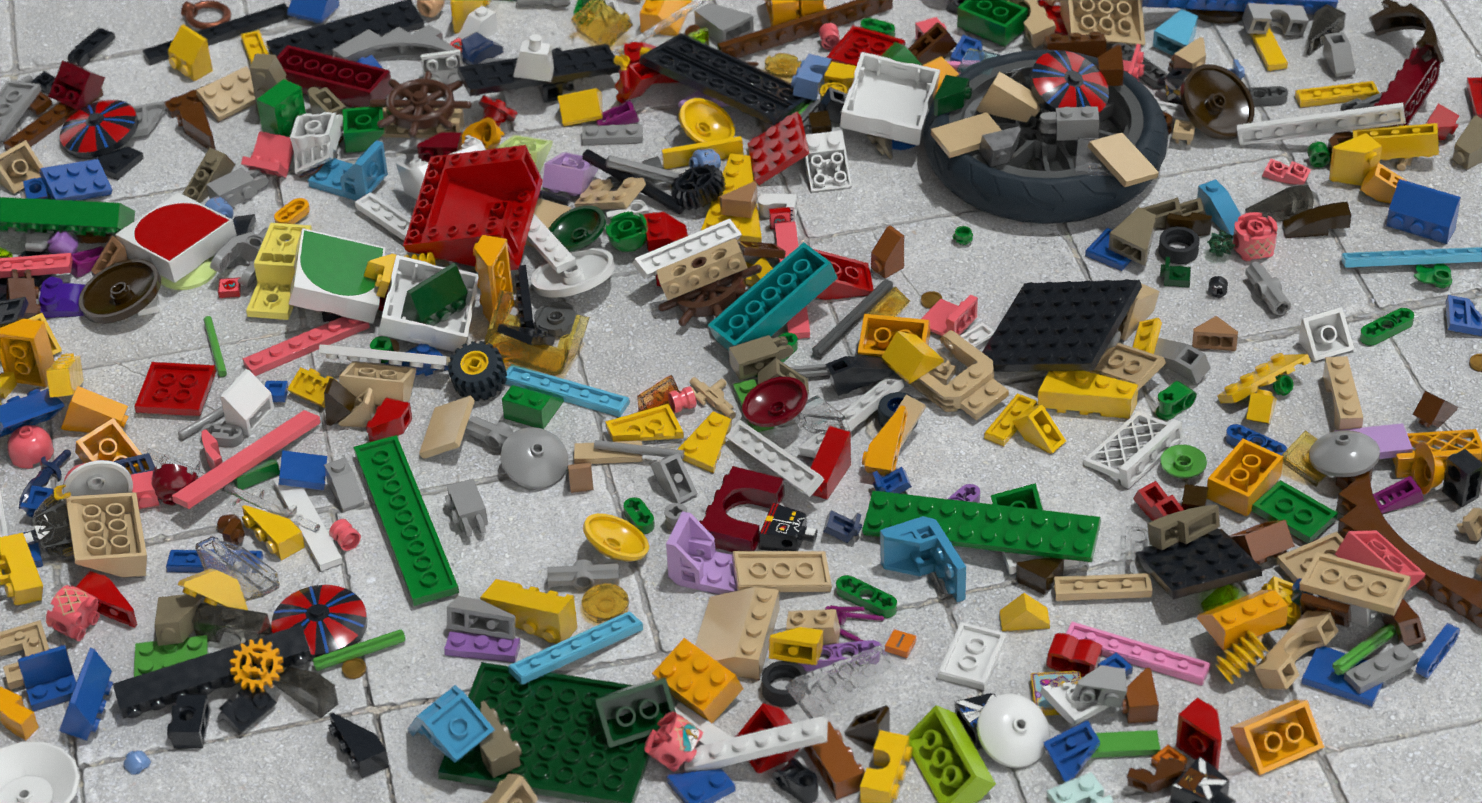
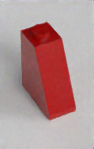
M833 426L828 427L811 465V469L825 479L812 494L813 496L828 500L851 466V432Z

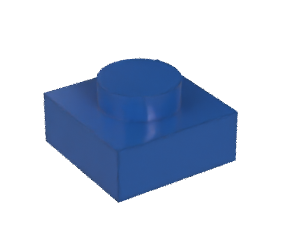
M288 381L265 382V387L271 392L273 402L286 401L287 389L289 387Z
M1117 652L1098 663V667L1103 665L1125 669L1126 677L1132 674L1133 666Z

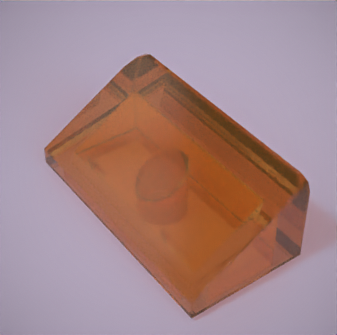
M672 375L637 395L638 412L665 404L670 405L668 392L674 390L680 392Z

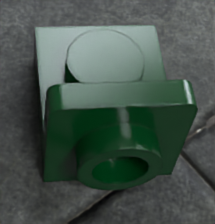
M1166 257L1165 264H1161L1160 277H1164V286L1190 287L1191 267L1170 266V257Z

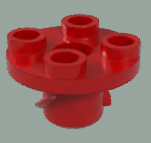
M482 95L479 101V105L484 108L482 119L492 118L498 127L506 120L515 121L518 115L517 111L506 108L507 104L502 100L496 99L494 102L491 98Z

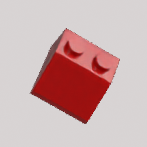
M666 212L644 214L648 225L646 240L648 253L688 236L686 225Z
M1197 697L1178 714L1176 748L1194 760L1199 756L1219 771L1222 734L1218 710Z
M762 703L735 737L791 724L792 722L781 708ZM800 748L748 761L756 773L760 774L788 762Z

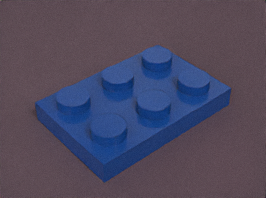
M98 159L40 168L39 174L52 200L77 201L112 194L113 189Z

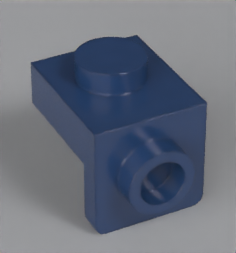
M831 510L827 515L823 532L848 543L853 536L857 537L860 533L862 514L856 513L851 520Z

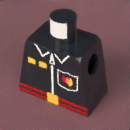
M772 503L759 533L760 550L799 551L802 541L815 543L818 530L807 527V515L805 513Z

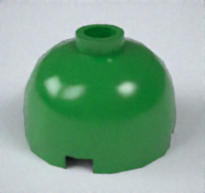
M630 211L620 213L610 219L611 223L609 226L606 225L609 242L615 249L621 252L636 251L646 243L648 225L646 218L640 213L639 216L634 215Z

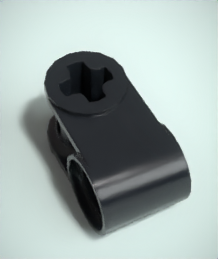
M791 758L785 767L772 773L776 785L795 797L799 802L813 803L818 799L817 775L802 765L797 759Z

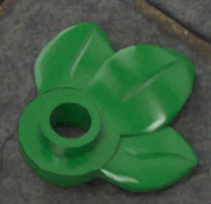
M1444 263L1435 264L1434 268H1428L1421 264L1416 265L1414 278L1420 282L1434 284L1435 287L1443 289L1451 286L1453 281L1451 270Z

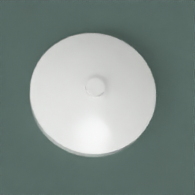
M585 248L570 252L575 258L577 265L559 274L546 261L531 276L533 289L538 295L551 298L571 296L590 290L604 282L613 273L615 263L612 254L607 250L599 248Z

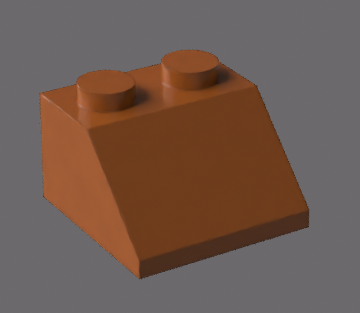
M1286 520L1263 522L1229 535L1258 564L1267 562L1266 557L1273 555L1276 558L1287 553V549L1295 547Z

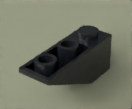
M845 356L825 364L831 385L838 396L896 374L894 370L882 361V358Z
M333 712L329 713L331 724L328 725L329 732L333 739L337 737L339 740L338 745L342 754L349 756L348 762L353 771L357 770L363 779L389 767L387 751L375 733Z

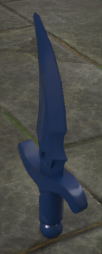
M64 450L53 462L46 461L45 456L41 458L44 469L39 471L38 475L32 478L26 485L19 500V509H22L20 507L21 503L27 502L32 485L43 486L49 481L52 474L57 475L58 481L62 479L59 467L71 456L70 450Z

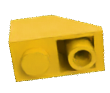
M1257 389V393L1251 392L1247 420L1271 423L1277 398L1272 396L1271 391Z

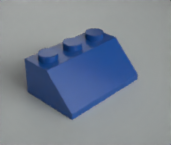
M1399 179L1388 210L1386 226L1448 244L1456 230L1461 197Z
M35 389L28 392L26 397L20 398L15 396L8 399L6 404L0 405V438L11 434L22 426L37 425L53 419L65 407L64 403L58 397L50 398L49 389L43 391Z
M89 648L59 729L60 732L84 740L88 739L90 732H96L100 719L96 718L97 713H103L107 700L103 699V696L109 695L113 684L112 681H109L112 670L94 648Z

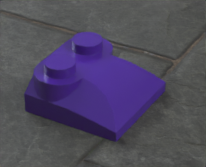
M57 277L47 278L42 283L39 297L41 313H43L45 318L84 316L79 307V296L85 284L63 283L62 279Z

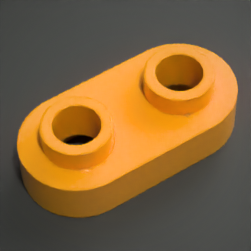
M304 198L293 199L274 214L275 223H297L310 212L309 202Z

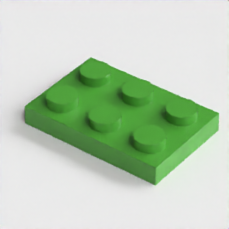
M208 636L187 637L183 643L158 646V641L135 643L134 677L209 654Z

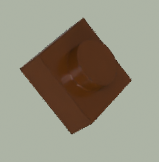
M39 92L28 109L39 115L51 107L53 103L49 97Z
M232 518L222 532L226 550H235L244 539L245 531L243 530L241 519Z

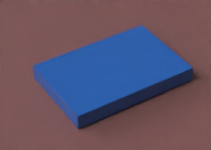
M1325 646L1316 648L1302 676L1301 683L1373 707L1384 682L1359 694L1344 679V674L1337 675L1332 668V664L1346 653ZM1363 659V660L1360 661L1358 664H1356L1354 667L1358 666L1359 664H1361V663H1363V662H1365V661H1367V660Z

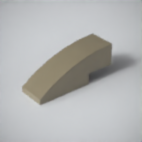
M1201 197L1180 203L1178 198H1174L1142 208L1156 215L1155 228L1166 229L1169 213L1190 217L1191 212L1206 215Z
M1208 505L1187 509L1147 523L1149 545L1163 550L1179 541L1187 544L1219 528V506Z

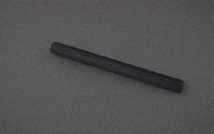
M586 149L582 154L584 161L621 182L629 177L639 178L632 173L607 167V159L590 149ZM645 181L646 185L640 191L642 194L672 211L682 214L685 210L684 204L679 206L677 199L674 200L673 196Z

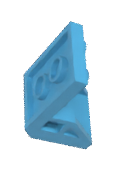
M376 140L354 164L335 158L326 162L317 173L308 179L309 187L355 201L372 192L388 175L383 142Z
M923 516L880 530V563L885 570L915 576L936 572L939 579L942 578L948 594H952L956 602L966 600V566L937 520Z
M456 685L418 714L407 728L412 737L418 732L421 736L425 734L429 741L453 762H457L495 730L463 690Z

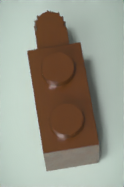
M12 269L11 278L7 280L6 299L27 298L29 304L23 319H29L41 313L40 304H36V299L39 298V288L35 287L30 269H25L24 278H18L17 269Z

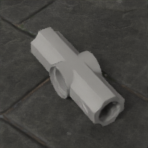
M1259 262L1251 263L1246 268L1245 275L1253 284L1257 299L1259 301L1264 300L1273 314H1277V316L1285 315L1291 309V303L1282 292L1279 279L1277 277L1272 278L1265 267L1259 264Z
M472 416L468 420L465 429L466 434L483 440L487 447L493 451L502 449L505 440L513 433L510 426L504 422H498L495 425L477 416Z
M582 559L576 561L573 566L547 567L548 587L574 586L577 590L587 591L592 589L594 585L620 583L619 563L594 565L591 561Z

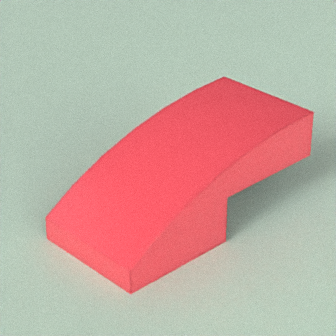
M205 429L202 431V442L207 463L212 470L223 462L217 440Z

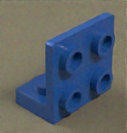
M65 645L18 659L32 711L70 701L76 680Z

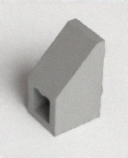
M1339 32L1324 35L1322 54L1335 77L1355 74L1351 44L1345 33Z
M1099 666L1078 680L1072 700L1121 707L1127 693L1125 669Z

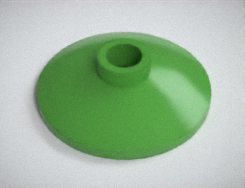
M1175 445L1167 448L1162 453L1161 466L1171 476L1183 479L1193 478L1204 472L1207 466V458L1196 447Z

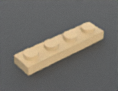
M1150 573L1054 577L1056 601L1152 597Z

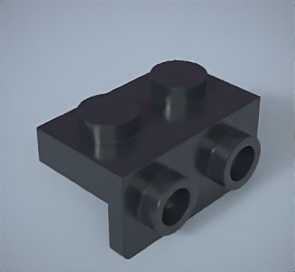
M247 686V688L241 689L237 693L239 697L234 701L228 699L219 708L221 712L217 719L219 721L224 719L238 735H241L272 709L277 702L265 689L264 692H261L260 688L256 687L254 693H252L250 686Z

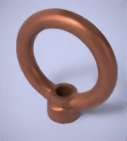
M206 0L194 4L185 1L181 7V15L185 16L186 21L192 27L201 30L228 22L231 19L230 9L218 1ZM203 8H215L224 14L220 20L210 23L194 19L198 10Z

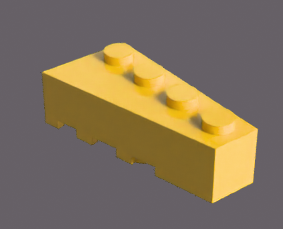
M1049 371L1038 390V405L1042 404L1045 409H1057V413H1066V410L1080 411V415H1088L1095 412L1100 413V416L1130 419L1137 406L1138 384L1087 371Z
M495 579L480 597V600L515 615L516 628L530 635L545 639L549 643L557 644L570 638L578 628L574 595L566 594L565 597L558 596L559 594L556 591L549 590L548 593L540 592L537 587L530 586L529 589H525L519 583Z

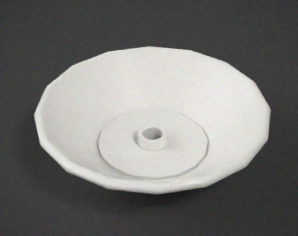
M19 742L0 748V803H70L75 797L80 776L76 761L63 748L46 742Z

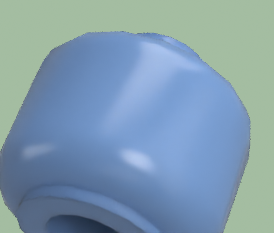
M141 750L131 751L126 755L123 766L130 774L134 775L148 768L151 760Z

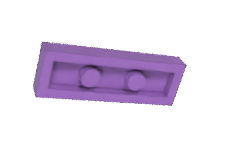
M450 631L444 651L445 656L515 663L521 643L520 638L512 640L488 635Z

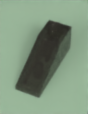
M1328 4L1315 12L1308 37L1307 55L1310 56L1323 46L1324 35L1339 33L1344 29L1345 12Z
M1309 185L1287 187L1246 208L1245 213L1259 212L1263 213L1262 217L1267 218V216H1270L1276 222L1284 221L1298 213L1313 208L1314 196Z
M289 666L282 673L278 674L280 681H272L273 685L319 718H322L338 705L335 685L319 673Z

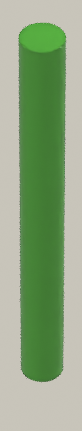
M211 316L204 317V324L218 375L225 377L227 371Z

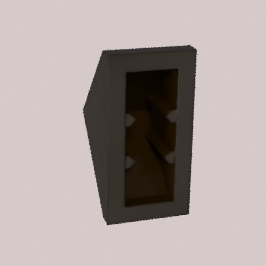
M329 378L324 392L326 425L329 426L350 414L357 398L334 378Z
M1049 557L1016 562V581L1046 596L1054 587V577L1063 576L1064 559Z
M885 705L855 716L844 733L848 737L874 747L880 730L890 732V708Z

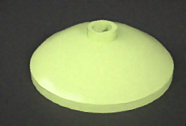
M214 256L202 262L196 269L175 283L161 276V284L174 290L194 289L206 284L217 273V271L210 268Z

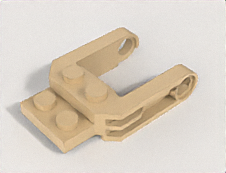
M952 330L941 336L940 341L954 354L957 360L968 368L949 381L948 385H943L929 373H926L910 384L945 412H956L958 409H962L975 420H978L1009 396L1008 389L994 379L993 360Z

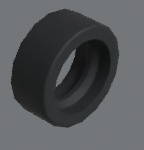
M1171 227L1161 233L1158 252L1164 260H1166V257H1170V263L1187 264L1197 258L1200 238L1197 233L1189 228ZM1176 242L1189 245V247L1180 249L1171 247L1169 244Z
M777 661L767 666L761 675L762 694L766 701L772 705L791 707L799 704L808 693L807 672L798 663ZM786 677L799 682L797 686L789 690L776 689L770 685L774 680Z

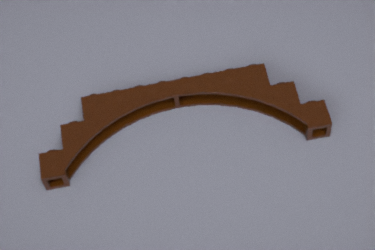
M1373 468L1357 476L1336 477L1335 485L1343 490L1338 494L1336 511L1343 515L1339 520L1337 533L1344 539L1349 531L1377 530L1426 574L1414 586L1482 628V581L1463 576L1433 562L1411 547L1395 532L1381 513L1373 496L1371 487Z

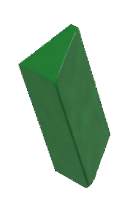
M270 458L233 480V483L241 491L280 474L279 464Z

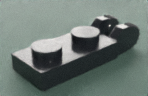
M100 27L97 28L68 54V62L73 64L77 62L76 64L80 67L87 65L90 58L116 38L115 33Z

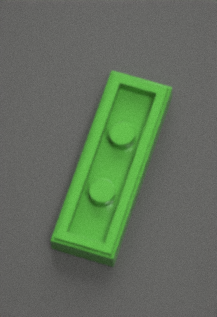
M1158 730L1096 733L1100 740V746L1090 758L1156 755L1161 750Z

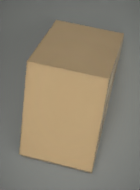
M370 387L357 396L352 412L338 421L340 426L366 427L368 421L372 420L376 413L373 390Z

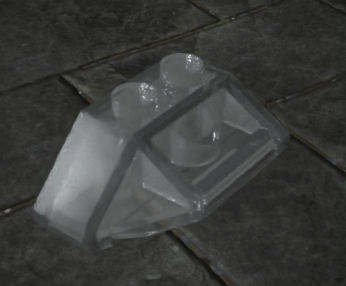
M214 536L196 543L195 548L204 571L215 569L237 579L245 602L264 597L279 589L280 582L277 571L244 547L227 541H219V538Z

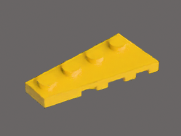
M1277 353L1271 356L1270 361L1256 366L1255 371L1241 376L1240 381L1226 386L1224 388L1225 391L1217 395L1219 402L1236 403L1251 395V392H1257L1258 387L1275 382V377L1279 374L1288 375L1295 371L1294 366L1297 364L1306 365L1310 363L1309 355H1283V353Z

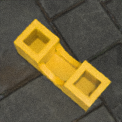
M880 730L873 749L874 765L884 768H866L860 785V803H892L893 799L897 800L900 791L899 781H903L906 775L905 763L906 761H911L913 747L909 746V736Z

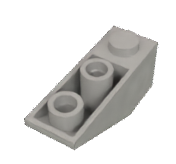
M1158 338L1154 354L1164 357L1166 362L1164 366L1195 384H1198L1211 369L1205 353L1189 344Z

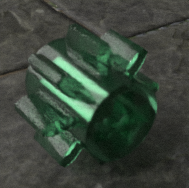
M1223 230L1219 231V235L1211 233L1212 237L1207 241L1210 246L1209 252L1216 253L1218 257H1223L1224 253L1230 255V251L1235 246L1232 241L1233 235H1226V231Z

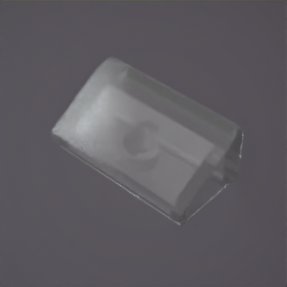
M677 125L664 137L671 148L695 144L680 125Z

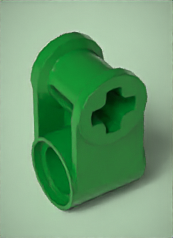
M1179 381L1173 382L1165 390L1158 393L1159 406L1156 408L1157 417L1162 420L1173 419L1176 415L1193 405L1197 393Z

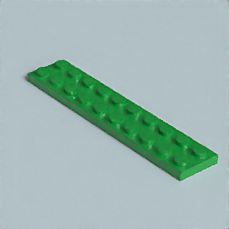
M395 435L354 446L355 456L413 605L416 606L458 594V584L398 436Z
M872 491L862 532L863 535L880 537V530L924 516L937 520L953 546L1092 562L1101 526V518L1099 516Z

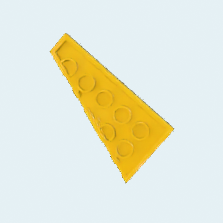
M730 153L722 173L726 183L725 190L722 192L723 195L754 182L749 155ZM718 196L717 201L711 202L701 230L730 219L742 234L738 241L762 242L757 203L752 218L722 215L720 213V196Z

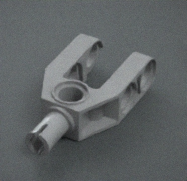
M264 228L259 235L249 232L232 237L216 253L210 268L221 273L237 256H241L249 263L241 278L238 279V283L246 287L251 286L257 279L254 261L268 228Z

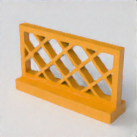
M1476 429L1407 433L1411 446L1414 448L1419 443L1417 441L1427 442L1433 454L1439 456L1444 461L1445 470L1447 458L1463 449H1466L1482 462V441ZM1462 438H1473V439H1472L1471 441H1468V440H1465V439H1462ZM1441 439L1449 440V442L1446 443L1444 441H1441ZM1455 444H1459V445L1464 446V447H1463V448H1459V447H1456V446H1454V445H1455ZM1435 445L1437 447H1440V449L1437 450L1435 448H1432L1431 446ZM1415 451L1413 453H1398L1396 458H1392L1395 464L1396 478L1411 476Z

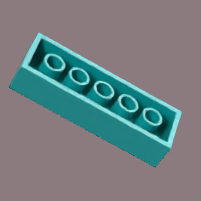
M803 242L710 322L708 326L715 341L728 351L729 347L768 335L771 337L837 280V275L829 260Z

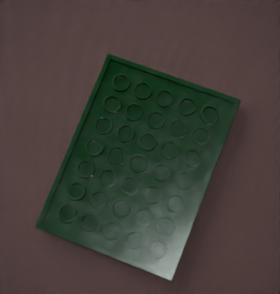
M481 662L468 698L480 712L481 702L483 701L486 702L490 709H495L500 724L506 725L511 740L517 741L522 752L519 755L520 766L493 778L482 762L479 743L457 762H453L444 755L438 770V778L496 788L508 774L521 775L536 795L586 803H635L650 755L645 751V744L649 735L608 748L596 722L590 701L592 698L633 685L551 672L521 685L509 673L508 666Z

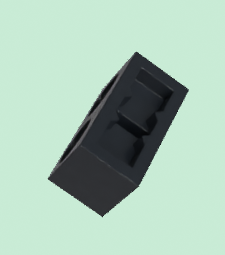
M1466 449L1456 454L1454 453L1447 458L1442 488L1444 494L1460 507H1463L1479 498L1482 482V462Z

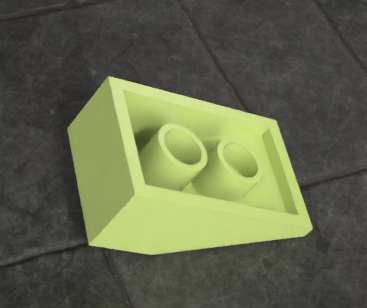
M513 135L500 144L498 148L526 145L540 173L553 141Z

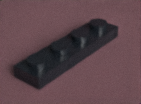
M519 265V274L515 275L516 287H520L516 288L517 299L522 301L518 302L519 315H524L520 316L521 327L534 329L526 265Z

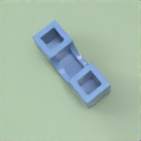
M808 54L805 60L802 59L800 68H797L796 76L794 75L792 78L791 87H794L793 95L816 100L820 93L821 84H824V74L831 63V59L813 54Z

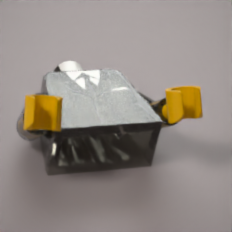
M59 485L55 487L54 493L47 497L34 512V516L31 518L34 530L23 534L28 546L39 542L43 552H47L52 556L67 558L74 555L67 506L65 500H61L69 498L71 493L63 495L62 489L66 485Z

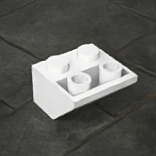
M460 50L421 55L423 76L426 71H430L432 73L431 79L446 85L461 80L457 74L458 67L462 66Z
M247 369L220 396L226 424L241 427L243 435L249 437L274 410L271 392Z

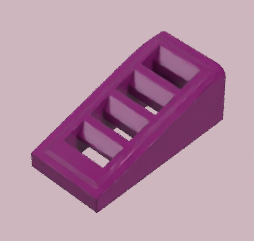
M631 100L602 112V119L596 120L598 126L628 125L640 121Z
M99 246L71 254L73 259L71 274L78 278L89 273L104 247Z
M1411 476L1373 494L1382 514L1414 505L1424 500L1422 490ZM1379 500H1384L1386 504L1382 505Z

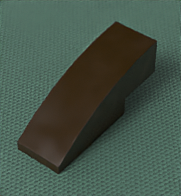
M1348 202L1331 203L1305 210L1282 221L1285 237L1328 236L1329 229L1350 228L1351 212Z

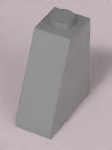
M712 3L694 10L695 24L718 43L754 32L753 15Z

